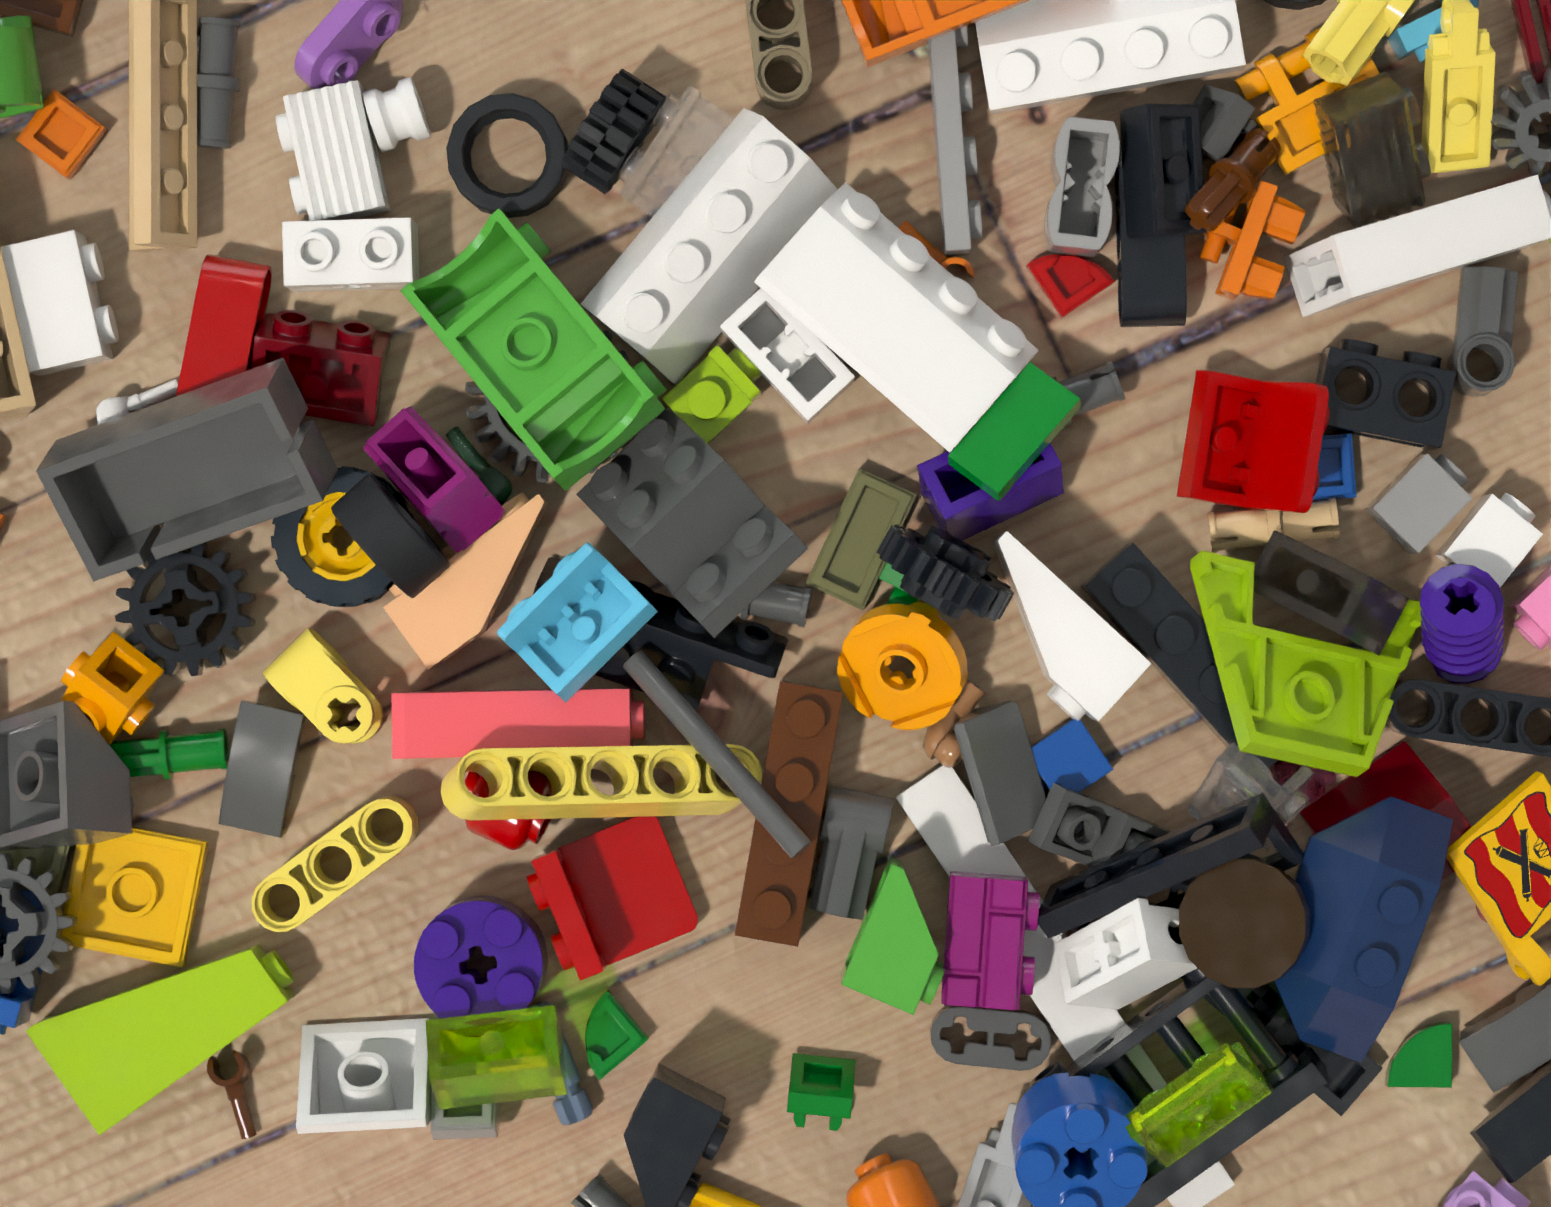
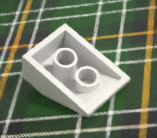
M1008 531L1001 533L993 542L1008 585L1011 587L1010 590L1015 592L1013 598L1042 674L1053 684L1046 695L1072 719L1079 721L1086 714L1089 718L1099 721L1152 663Z

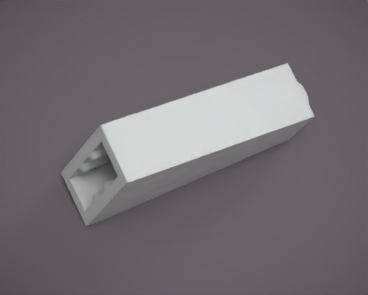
M1535 175L1335 234L1287 255L1284 259L1302 317L1461 269L1464 266H1470L1525 249L1551 239V198L1547 192L1542 190L1539 177Z

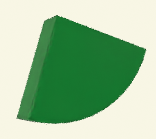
M609 989L593 1007L585 1032L587 1059L599 1081L649 1039L647 1034Z
M1438 1022L1426 1025L1406 1039L1389 1061L1385 1075V1085L1387 1087L1452 1088V1023Z

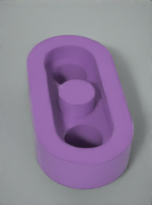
M340 0L300 46L294 63L297 76L312 89H321L325 86H334L352 81L358 69L380 44L390 38L397 30L401 21L402 0Z

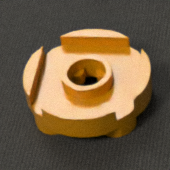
M914 602L910 605L887 604L869 610L858 618L843 642L842 652L838 657V679L850 703L871 719L872 715L876 714L882 719L893 721L890 727L900 730L922 729L943 719L952 708L968 679L967 658L960 639L953 629L941 620L938 611L933 606L923 602ZM894 655L908 658L915 665L912 671L914 678L907 679L902 671L892 672L889 669L888 665L892 663L895 658Z

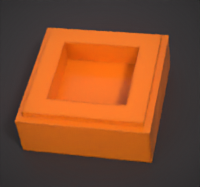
M54 89L43 103V108L35 113L16 140L64 177L71 180L108 129Z

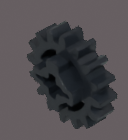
M895 524V526L891 525L876 552L880 554L879 558L892 565L891 568L904 575L901 580V589L912 597L924 601L945 615L955 619H960L964 610L968 609L981 618L986 616L993 621L1000 620L1015 593L1010 590L1011 587L1008 584L998 580L999 577L996 574L987 571L991 564L989 562L991 557L980 549L961 541L947 531L935 526H931L926 537L911 528L907 530L898 524Z
M207 542L191 547L190 553L182 550L157 560L151 551L147 558L149 566L146 569L137 566L126 570L130 577L136 581L133 588H118L116 591L118 597L129 601V610L115 615L116 622L131 623L134 631L125 638V641L132 646L143 643L146 647L143 654L154 663L160 657L164 658L165 675H176L182 662H186L191 676L202 675L204 668L203 660L206 658L216 668L224 667L227 665L222 649L227 646L228 648L241 651L246 646L242 639L236 635L238 627L255 626L256 620L242 614V605L255 601L256 594L240 592L238 584L248 575L247 571L240 568L228 572L225 567L229 562L231 553L226 550H220L212 558H208ZM193 565L211 573L218 580L223 590L210 591L200 584L197 580L196 571L193 570ZM166 571L164 573L166 585L154 601L145 602L152 583L160 574ZM184 590L188 599L213 602L211 606L201 607L200 611L191 613L189 618L190 625H187V621L183 616L160 614L161 609L172 608V604L181 602L182 591ZM227 613L219 634L205 645V642H207L206 629L216 615ZM160 624L172 632L175 638V645H178L179 650L161 642L151 631L149 625Z

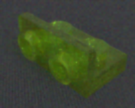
M1238 1042L1231 1046L1225 1043L1215 1051L1198 1058L1189 1070L1164 1088L1148 1094L1139 1106L1126 1114L1131 1123L1125 1128L1135 1142L1142 1147L1144 1146L1146 1151L1163 1165L1169 1167L1272 1092L1248 1050Z

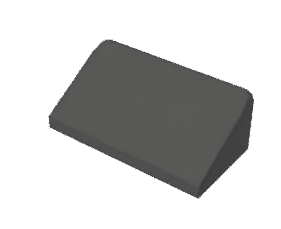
M1010 700L976 708L955 724L954 731L987 841L991 846H994L1032 830L1045 803L1046 795L1018 703Z

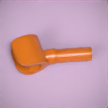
M907 220L898 227L906 235L918 239L926 247L929 255L945 269L949 265L956 263L966 275L974 278V270L968 261L963 258L947 257L942 251L935 248Z

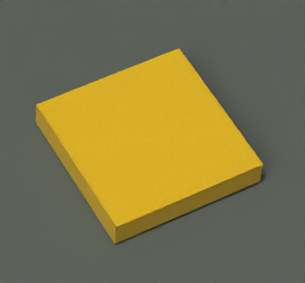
M132 826V834L96 844L76 845L68 891H71L73 897L65 903L63 914L77 916L78 923L63 929L62 936L75 943L74 947L177 967L186 966L209 841Z

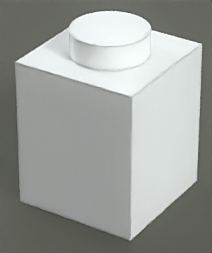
M1505 493L1501 499L1497 498L1494 494L1483 495L1437 551L1435 556L1448 566L1454 564L1473 565L1489 573L1499 587H1501L1543 533L1530 524L1536 515L1512 495Z

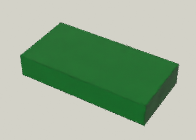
M1029 362L948 455L949 465L994 499L1000 501L1081 408L1080 398Z

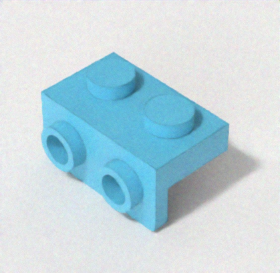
M588 542L578 551L565 556L557 564L553 576L531 597L520 601L513 607L507 617V621L498 629L497 635L518 653L557 696L567 702L658 611Z

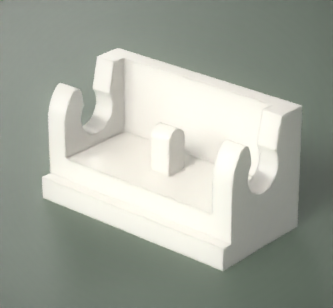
M1137 898L1055 943L1065 1003L1067 1005L1118 1010L1197 969L1188 959L1183 944L1175 943L1168 932V925L1172 928L1179 927V910L1169 907L1149 905L1148 899Z

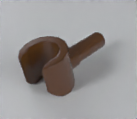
M233 1050L234 1057L238 1063V1070L233 1078L225 1080L220 1074V1065L217 1058L211 1056L207 1063V1073L215 1084L225 1087L228 1100L232 1104L241 1139L257 1135L244 1082L248 1079L251 1072L248 1058L241 1052Z

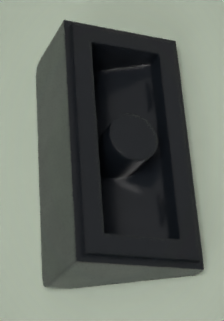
M1143 104L1123 109L1120 112V131L1128 237L1146 238L1207 233V230L1204 228L1200 230L1194 229L1189 224L1191 218L1185 212L1186 204L1204 185L1199 104Z

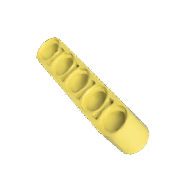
M725 744L761 784L762 769L759 760L753 752L743 746ZM692 745L482 748L469 752L447 772L441 785V796L444 805L450 813L466 820L720 815L729 813L742 803L733 792H727L720 787L715 778V771ZM654 768L663 769L670 774L675 784L674 794L665 793L658 788L653 778ZM592 769L601 770L610 777L614 786L613 795L603 794L594 787L591 780ZM528 771H538L548 778L552 787L551 796H542L534 792L529 785ZM465 772L478 773L486 780L489 787V797H477L468 790L464 781Z

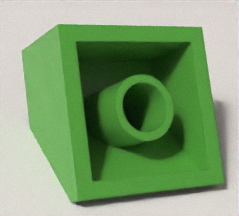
M889 857L841 971V985L914 1015L919 1001L928 1005L932 1003L945 969L942 968L943 963L936 961L939 954L904 866L900 860Z

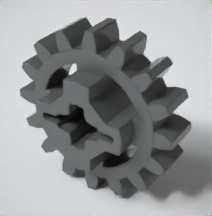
M10 853L0 854V915L6 909L8 918L18 919L19 928L8 933L7 937L5 929L0 928V990L2 994H9L15 991L17 977H20L22 983L28 989L39 985L40 976L38 968L49 974L56 973L61 968V965L53 953L55 951H71L75 944L67 937L62 936V931L78 923L77 916L62 913L61 905L67 903L73 897L71 891L55 894L51 888L57 879L58 873L55 870H51L40 877L35 875L36 858L31 856L24 858L18 868H14ZM22 885L38 897L44 909H36L23 896ZM46 934L37 953L31 959L22 963L21 958L25 957L24 945L33 936Z

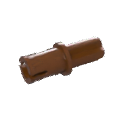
M1252 129L1244 136L1243 141L1228 158L1219 159L1211 166L1209 179L1185 207L1186 214L1191 218L1189 224L1194 229L1200 230L1204 228L1208 231H1214L1238 204L1247 203L1253 198L1257 189L1256 183L1271 166L1280 160L1282 155L1281 146L1275 137L1261 152L1256 150L1269 132L1262 129Z

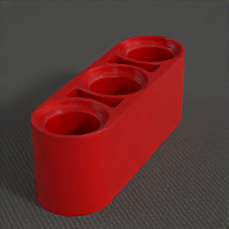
M212 254L206 255L199 276L176 396L252 369L254 338L266 315L272 282L271 266Z

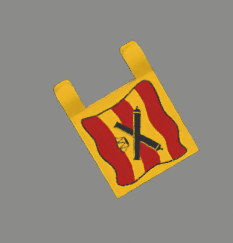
M1536 771L1449 846L1446 858L1505 949L1509 966L1514 974L1523 980L1531 978L1534 984L1541 986L1551 978V959L1531 938V935L1551 919V785L1543 773Z

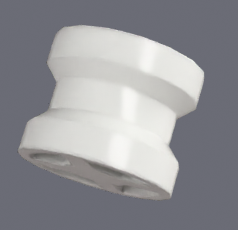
M412 77L399 80L394 89L385 92L375 88L362 92L370 124L382 153L395 149L398 141L410 137L417 141L431 138L426 115Z

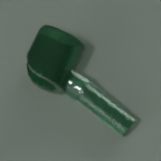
M458 426L452 428L446 434V437L468 464L469 468L480 475L478 478L502 506L512 493L511 481L491 466L484 457H481Z

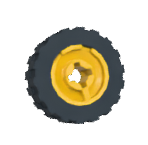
M339 467L323 501L273 518L272 524H275L274 536H271V546L276 550L278 559L275 562L279 571L284 572L289 579L287 582L295 590H299L306 595V598L328 606L356 607L381 599V596L390 591L389 589L394 585L354 540L347 550L338 548L333 542V533L341 524L333 514L331 507L367 474L377 479L410 514L406 506L407 502L402 494L398 493L391 486L392 484L384 478L355 467Z

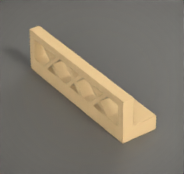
M129 0V251L150 252L197 248V0Z

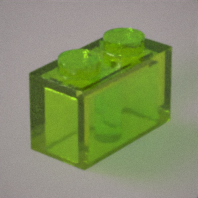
M555 1005L425 1020L429 1080L439 1110L567 1095L563 1038Z

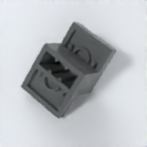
M669 407L637 434V437L610 463L599 468L592 476L590 482L576 494L714 638L808 549L797 535L764 505L729 464Z

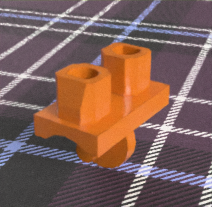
M1259 180L1255 195L1247 203L1239 228L1232 225L1239 206L1238 204L1214 231L1207 230V233L1202 234L1207 236L1199 258L1218 264L1224 244L1232 245L1215 292L1216 295L1230 300H1234L1239 294L1265 300L1275 298L1285 266L1254 256L1261 234L1292 245L1295 242L1306 210L1289 200L1275 195L1278 186Z

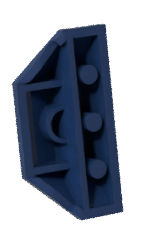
M1389 796L1373 806L1310 835L1294 880L1301 886L1311 910V937L1305 951L1302 952L1299 961L1283 978L1274 981L1298 1038L1301 1041L1362 1063L1395 1008L1441 886L1453 819Z

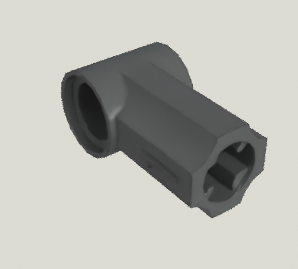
M1464 266L1460 269L1453 352L1448 360L1447 370L1456 372L1454 388L1464 395L1471 397L1485 396L1505 385L1513 374L1515 360L1511 347L1518 282L1517 271L1489 266ZM1479 349L1486 351L1494 360L1495 373L1490 382L1475 380L1469 374L1466 368V359L1471 350Z
M831 785L819 839L820 842L824 843L811 891L810 909L839 917L863 920L877 854L882 855L886 840L893 798Z

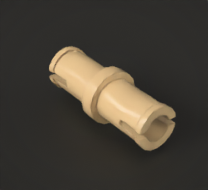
M1335 498L1312 502L1309 511L1306 513L1258 509L1219 513L1207 512L1212 553H1218V551L1267 545H1269L1270 551L1283 550V544L1330 538H1333V540L1340 539L1339 517Z

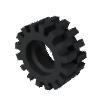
M621 69L612 78L610 84L606 85L600 98L597 102H594L589 110L590 113L577 129L578 133L571 140L568 146L569 149L564 154L561 167L603 194L609 192L613 185L621 178L623 171L629 167L636 152L644 144V139L651 132L655 125L654 122L663 110L662 107L667 100L666 96L631 73Z

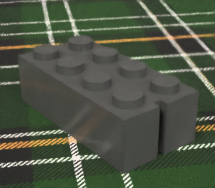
M284 358L60 438L54 442L36 472L94 582L145 564L151 551L157 560L324 500L338 468L315 421L301 422L308 407ZM164 523V525H163V527H162V529H161L160 526H159V524Z

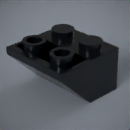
M658 1063L635 1107L623 1136L646 1207H689L700 1185L698 1183L702 1176L693 1170L701 1156L710 1161L714 1159L729 1129L728 1124L731 1118L723 1115L726 1097Z

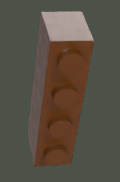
M780 680L761 785L812 843L800 855L792 859L755 818L735 936L796 947L799 945L843 691Z

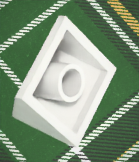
M429 1018L302 1025L296 1116L297 1134L427 1127L431 1122V1081L433 1072Z

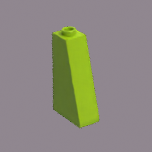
M256 945L52 1015L35 1023L25 1032L100 1136L294 998L296 995L289 985L295 981V978L285 961L275 950L266 954L260 945Z

